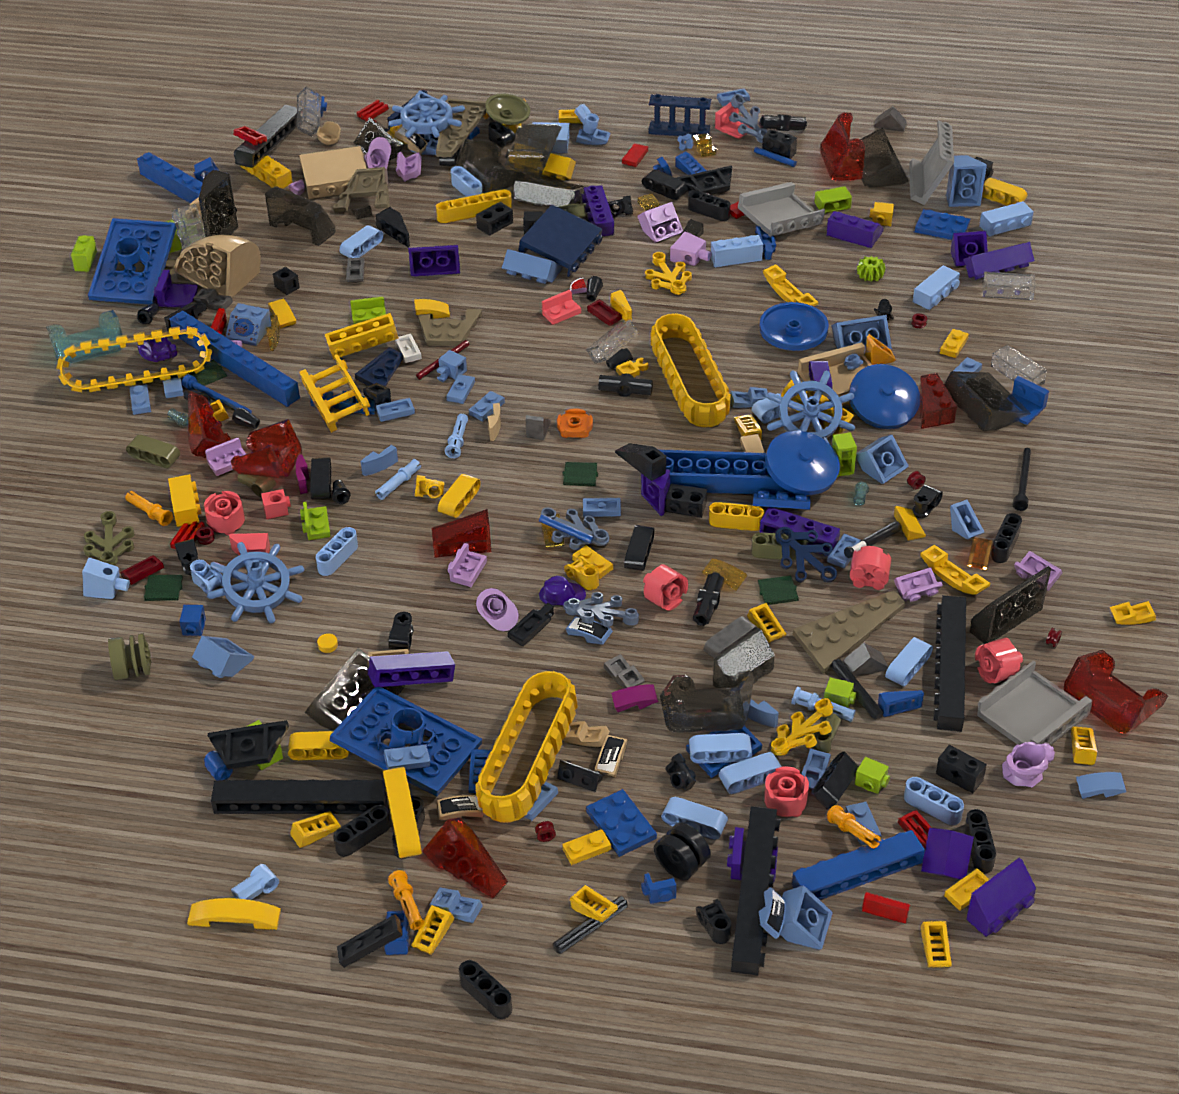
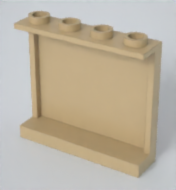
M361 146L299 155L308 199L340 195L348 188L347 184L355 171L367 168Z
M858 343L799 359L798 374L803 381H810L809 361H828L833 390L840 397L849 393V388L855 375L863 368L870 366L871 363L864 355V344ZM851 354H858L860 360H863V364L857 369L848 370L847 366L844 365L845 358ZM850 401L842 403V406L849 405Z

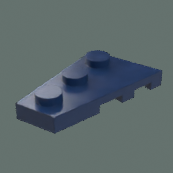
M389 347L355 373V380L367 386L378 383L386 387L403 360L402 353Z

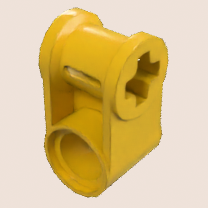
M578 556L576 561L564 566L566 575L584 589L594 590L599 586L598 567L590 563L583 556Z

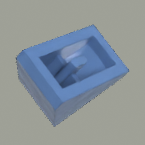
M968 500L950 506L952 531L967 540L985 533Z

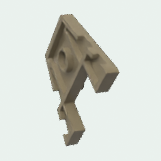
M386 168L357 169L347 184L348 188L340 194L339 202L334 204L332 208L335 212L348 211L351 198L376 196L374 203L376 209L389 208Z
M466 309L465 320H431L432 314L417 315L427 346H457L465 341L470 335L472 327L476 326L478 318L482 317V309Z

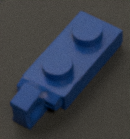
M756 226L755 234L759 235L763 243L765 260H772V253L776 249L774 235L770 237L760 226Z

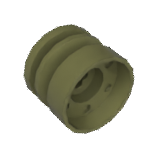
M144 633L138 634V643L135 642L134 635H130L129 645H125L123 637L108 639L114 680L129 678V669H133L136 677H139L140 667L143 668L144 675H150L151 654Z

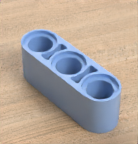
M461 166L451 168L452 185L464 196L468 197L482 193V183Z
M367 225L340 245L339 251L348 258H360L382 241L383 232Z
M346 527L341 529L316 554L317 570L320 575L328 576L334 573L357 550V534L354 528Z
M913 637L889 665L885 677L905 687L929 659L933 646Z
M745 733L695 735L689 739L690 758L694 763L740 762L752 757L750 736Z
M767 752L728 765L721 769L718 775L727 792L735 794L765 784L767 775L769 773L772 774L775 772V769L782 766L772 752Z
M911 777L906 781L904 800L909 805L949 825H957L961 822L964 802L960 798L919 777Z
M671 797L661 816L662 820L668 825L674 826L676 823L682 822L696 829L702 836L714 840L720 838L728 821L726 814L719 810L679 797Z

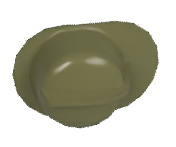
M568 204L558 207L581 219L585 218L584 207L586 204Z

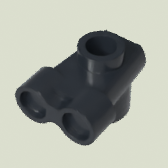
M630 195L623 196V199L608 202L612 215L625 213L626 215L633 214Z
M680 753L674 755L671 758V763L665 767V770L670 775V782L674 788H683L685 791H688L696 783V775L693 770L687 767L686 760Z

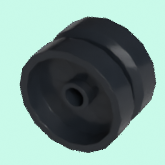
M682 822L676 823L654 845V854L660 865L673 877L682 881L689 880L698 868H701L711 857L709 845L704 837L696 829Z

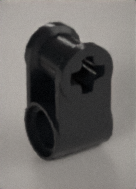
M496 121L489 123L488 138L499 147L503 148L507 143L516 140V136L511 129Z
M926 484L923 485L921 490L914 496L915 506L912 511L915 517L926 518L939 505L943 492Z
M189 539L174 545L184 573L192 576L190 565L193 561L198 560V553L194 539Z
M403 611L395 615L392 629L389 633V648L410 650L414 632L410 613Z
M715 899L709 905L696 907L698 920L704 926L712 941L717 944L729 942L731 939V919L725 912L721 902Z

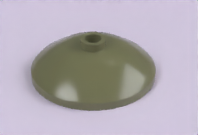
M500 93L492 95L485 104L487 114L493 120L502 124L517 125L525 122L530 116L528 103L512 94Z

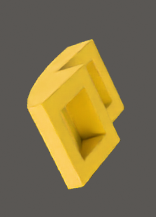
M284 298L268 303L273 317L276 318L280 329L296 324V318Z
M414 299L416 315L433 314V319L450 317L449 305L447 303L430 299Z
M1149 601L1133 606L1126 602L1110 607L1116 624L1133 625L1156 620V615Z

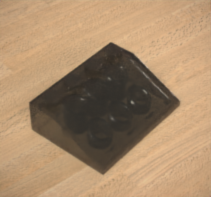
M213 169L204 177L199 195L205 237L231 235L239 228L230 174Z
M527 176L515 180L513 199L523 204L532 202L534 206L547 205V208L551 205L561 207L568 204H580L582 201L581 194H584L583 187L589 186Z
M951 371L942 387L947 397L952 399L957 404V407L962 409L968 418L973 420L978 425V428L983 431L999 430L1019 421V418L1031 414L989 372ZM1007 397H1009L1022 411L1018 410L1014 406V404L1007 399Z
M1047 566L975 614L970 621L969 632L986 644L995 641L1041 611L1044 605L1051 568Z
M358 648L313 700L305 713L319 725L334 731L375 688L368 675L370 657ZM385 686L382 688L398 696L406 686Z

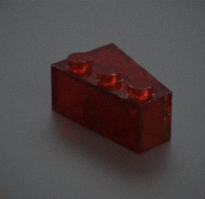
M938 373L920 376L919 407L921 429L955 423L957 405Z
M488 509L431 528L434 558L456 556L457 550L461 549L464 543L469 544L470 552H491Z

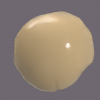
M327 121L322 127L318 128L317 138L323 144H335L340 139L341 128L337 123Z

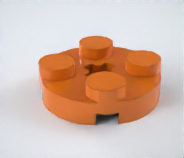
M568 409L565 411V414L558 416L557 428L560 431V435L564 438H586L593 428V418L591 415L586 414V411L583 409Z

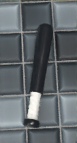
M894 521L862 539L856 545L846 547L844 549L845 556L852 558L855 550L857 552L861 550V547L872 546L896 534L901 530V524L898 521Z

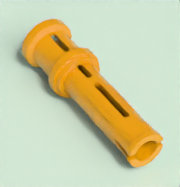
M130 491L131 494H126L125 500L146 512L150 519L157 520L161 526H167L171 523L173 519L171 511L162 509V506L149 502L134 491Z
M834 805L829 809L827 820L831 824L838 825V828L843 832H850L869 845L870 848L874 849L879 846L880 843L874 839L881 841L880 836L857 822L853 814L844 812V809L839 805Z
M394 871L388 877L389 885L394 889V897L402 905L410 928L418 930L423 927L424 921L412 896L413 887L408 884V876L405 871Z

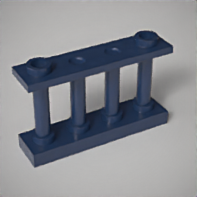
M651 94L649 105L654 106V121H650L649 134L686 136V134H691L694 138L709 139L711 125H706L705 122L706 110H710L711 99ZM660 106L669 107V122L660 121ZM676 107L685 108L684 123L675 122ZM691 109H700L699 124L690 123Z

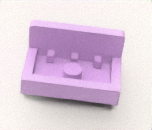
M401 152L398 153L396 173L399 177H402L404 182L411 178L414 179L421 174L422 156L418 152L407 158Z
M239 438L205 450L207 463L216 476L250 463L248 455L241 447Z
M464 543L462 548L457 550L453 562L449 563L448 573L450 574V581L472 587L487 562V556L470 552L469 544Z
M1031 551L1026 554L1020 563L1016 561L1014 564L1018 576L1023 579L1028 578L1037 588H1044L1047 591L1050 590L1062 574L1061 569Z
M931 568L894 579L901 598L904 601L910 600V602L916 601L926 594L928 597L933 596L943 586L942 582L936 581Z

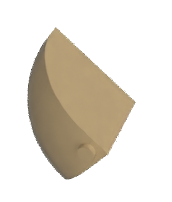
M213 235L197 240L186 247L176 260L174 272L203 288L216 289L218 295L231 296L233 298L260 273V251L255 243L247 239L232 235Z

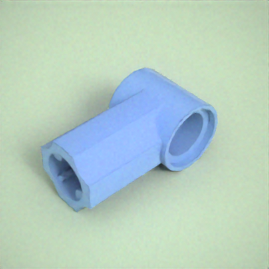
M580 104L575 109V114L583 123V131L588 134H594L599 117L591 113L585 104Z
M260 864L252 870L249 878L232 888L231 892L236 899L252 900L262 892L268 894L274 891L279 884V879L265 864Z

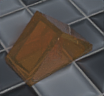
M973 537L967 566L987 570L993 541Z

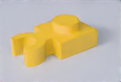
M638 358L634 363L629 360L616 366V372L620 376L627 373L636 377L640 375V371L648 370V362L643 364V358Z

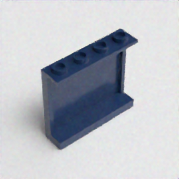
M551 205L520 239L518 252L526 253L529 249L568 268L567 277H570L573 272H577L579 265L585 262L588 254L593 253L595 246L601 243L603 238L601 236L602 228Z

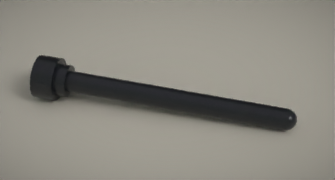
M1028 447L1023 452L1018 495L1013 499V507L1017 511L1026 510L1029 499L1026 496L1031 449Z

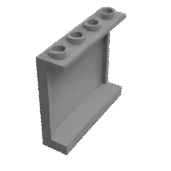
M939 120L937 121L938 138L923 160L920 162L912 158L909 162L910 199L925 205L954 164L952 126L947 122Z
M792 182L742 193L738 202V209L756 225L760 226L770 237L820 225L823 222L825 213L824 209L812 210L794 194L795 184Z
M1033 660L1028 665H1024L1014 676L1008 677L1002 685L996 686L989 695L983 696L978 702L977 716L1018 745L1025 742L1052 745L1090 714L1092 700L1085 696L1078 701L1037 673L1035 671L1036 662Z

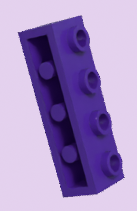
M592 185L583 187L584 194H581L582 204H586L584 209L585 213H587L588 222L602 228L601 236L614 235V219L603 186Z
M1030 242L964 259L968 278L975 277V280L984 278L985 274L990 273V276L1000 274V270H1005V272L1013 271L1016 266H1019L1020 269L1029 266V263L1035 261Z
M768 507L760 521V533H776L781 527H789L793 532L815 530L818 533V538L814 543L808 542V545L830 543L834 549L839 541V528L773 507ZM813 534L808 535L811 539L815 538ZM823 547L825 552L830 551L828 547Z
M448 651L370 656L368 675L374 687L453 682L455 663Z

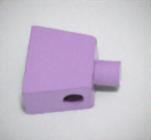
M684 232L670 248L671 262H684L686 265L696 266L701 259L709 261L712 255L710 251L706 250L705 240L688 232Z

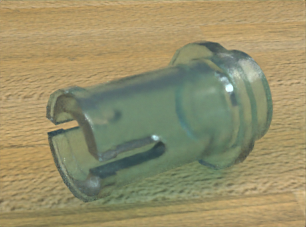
M176 409L168 411V419L175 421L178 426L183 427L189 424L190 418L186 413H180Z
M858 482L854 487L855 495L853 501L854 504L861 506L865 503L869 487L865 482Z

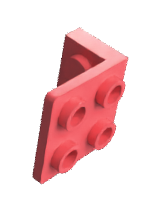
M730 102L715 113V129L740 139L744 135L740 134L737 129L743 123L739 121L733 123L729 120L732 112L739 113V109L734 108Z

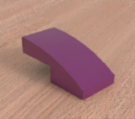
M301 454L298 455L296 461V476L300 494L308 493L306 480L309 479V472L306 461Z
M653 684L632 686L611 693L615 709L618 713L636 705L639 709L659 702Z

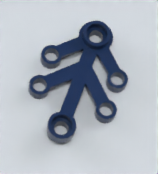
M781 527L775 534L777 543L782 546L781 568L787 570L792 566L790 546L796 552L797 571L795 573V580L797 582H804L807 577L804 559L821 573L820 576L824 582H833L837 576V570L830 565L824 566L811 554L821 553L824 556H828L833 550L830 543L800 545L796 540H807L809 543H814L818 538V533L815 530L793 532L789 527ZM813 534L815 538L811 539L808 535ZM781 535H787L788 539H782ZM823 547H828L830 551L825 552ZM783 561H789L790 565H784ZM802 573L804 578H799L797 574ZM825 573H830L832 577L827 578Z

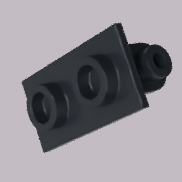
M882 299L878 309L874 308L877 316L886 315L887 321H889V318L894 319L890 302L887 299Z
M560 760L557 779L596 792L598 782L600 783L603 778L600 771L595 772L572 764L571 761Z

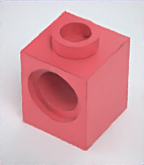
M283 489L261 493L266 519L289 515L287 507H291L289 496H285Z

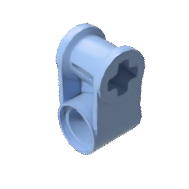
M765 398L755 402L752 406V412L762 423H768L780 417L781 404Z
M199 559L191 563L192 580L206 594L218 586H222V574L211 569L206 561Z

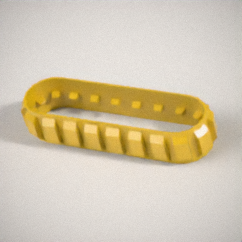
M675 313L661 316L651 328L652 351L655 357H657L658 364L662 368L670 389L673 390L672 393L675 400L678 401L680 410L684 413L687 420L695 426L705 428L719 425L730 412L731 394H729L726 383L723 382V377L720 371H718L715 361L712 360V355L707 349L699 329L685 315ZM676 337L690 343L718 401L701 403L693 400L688 395L663 343L664 339Z
M180 326L169 328V332L164 333L162 329L151 331V335H145V332L134 333L133 338L122 335L116 336L114 341H110L109 338L98 339V343L92 344V340L81 342L78 347H75L73 344L64 349V357L59 356L56 369L60 370L61 374L58 377L63 385L68 384L72 387V391L82 393L83 389H89L90 392L100 391L103 386H107V389L118 388V384L122 383L125 386L136 385V381L140 380L143 383H149L154 381L153 378L158 377L162 381L171 379V375H177L180 378L193 371L197 374L205 369V361L210 362L212 350L207 347L210 344L209 339L205 333H198V328L187 326V329L180 330ZM181 334H188L190 339H193L194 336L198 337V345H204L206 351H200L199 356L203 357V360L201 362L195 360L192 362V367L185 368L184 364L179 365V369L167 370L164 367L161 368V372L150 373L149 370L143 371L144 375L132 376L131 373H128L125 378L119 379L109 376L107 381L97 382L96 379H91L89 384H82V380L77 379L76 382L70 379L72 377L70 372L65 373L64 367H69V362L65 361V358L67 356L74 358L77 356L75 353L77 351L84 350L85 354L91 353V349L102 347L103 351H106L108 346L120 345L121 348H125L126 343L137 342L138 345H143L144 340L155 339L156 342H161L163 337L172 336L173 339H179Z
M555 671L537 673L526 681L522 690L518 693L515 704L508 714L507 721L504 722L501 733L497 737L493 749L485 761L486 764L478 776L479 781L475 784L478 805L482 808L483 814L498 822L520 820L527 815L539 797L541 787L549 775L548 771L554 764L555 756L562 746V740L566 737L569 725L573 722L576 715L575 710L578 708L575 686L563 674ZM547 698L563 699L525 783L512 794L506 796L491 795L533 706Z

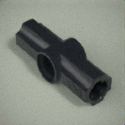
M777 114V116L762 115L760 126L762 129H776L778 131H802L807 127L806 117Z
M627 373L622 374L620 377L600 375L598 390L617 392L623 397H628L631 394L652 395L653 388L652 380L637 379Z
M713 572L708 574L703 589L699 590L697 606L693 614V621L697 625L705 626L709 624L714 609L717 610L720 592L724 584V577L720 573Z

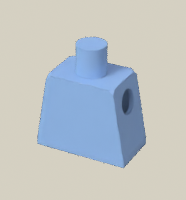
M88 558L82 571L83 596L113 599L118 590L128 591L130 580L119 577V568L117 566Z

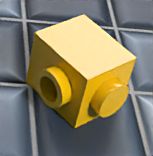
M875 202L874 208L870 209L869 218H872L873 222L879 223L882 226H891L894 204Z

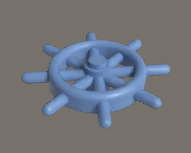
M415 95V100L404 107L394 105L392 110L401 113V119L388 122L390 127L402 125L407 130L405 133L407 138L416 133L424 134V138L430 140V134L438 138L439 132L450 125L460 127L462 122L453 119V113L462 112L465 110V107L461 105L451 108L445 102L448 99L447 95H443L440 99H421L419 95Z
M792 370L790 376L794 386L783 397L771 392L767 393L769 400L781 404L780 420L768 424L767 429L769 431L784 427L787 432H806L810 422H812L816 432L809 433L815 434L828 442L827 438L838 427L848 431L855 430L853 424L841 420L842 403L854 399V394L848 393L838 397L836 392L826 385L830 377L829 371H824L820 382H801L797 372ZM806 391H814L815 394L808 398ZM799 394L803 405L791 399ZM822 395L829 399V401L819 405ZM790 407L800 412L788 416L787 408ZM833 407L834 417L822 411ZM803 419L800 429L793 424V422ZM818 419L826 421L830 425L822 429Z
M239 542L237 548L240 555L231 560L227 566L216 562L210 563L211 569L223 573V588L208 592L207 598L214 599L225 595L227 600L236 607L231 616L233 622H237L243 611L251 613L264 612L268 622L274 623L275 617L272 609L281 604L285 598L297 603L303 600L302 596L289 591V576L304 572V567L300 565L287 569L285 564L276 557L281 548L279 544H274L270 552L265 553L247 552L245 544ZM245 566L248 574H244L242 572H239L238 570ZM269 567L276 571V573L265 575ZM232 577L244 581L231 585ZM281 579L280 587L269 583ZM247 589L243 597L239 596L236 593L238 591ZM264 590L272 592L274 594L267 598L264 593ZM253 594H257L259 600L250 599L252 598Z

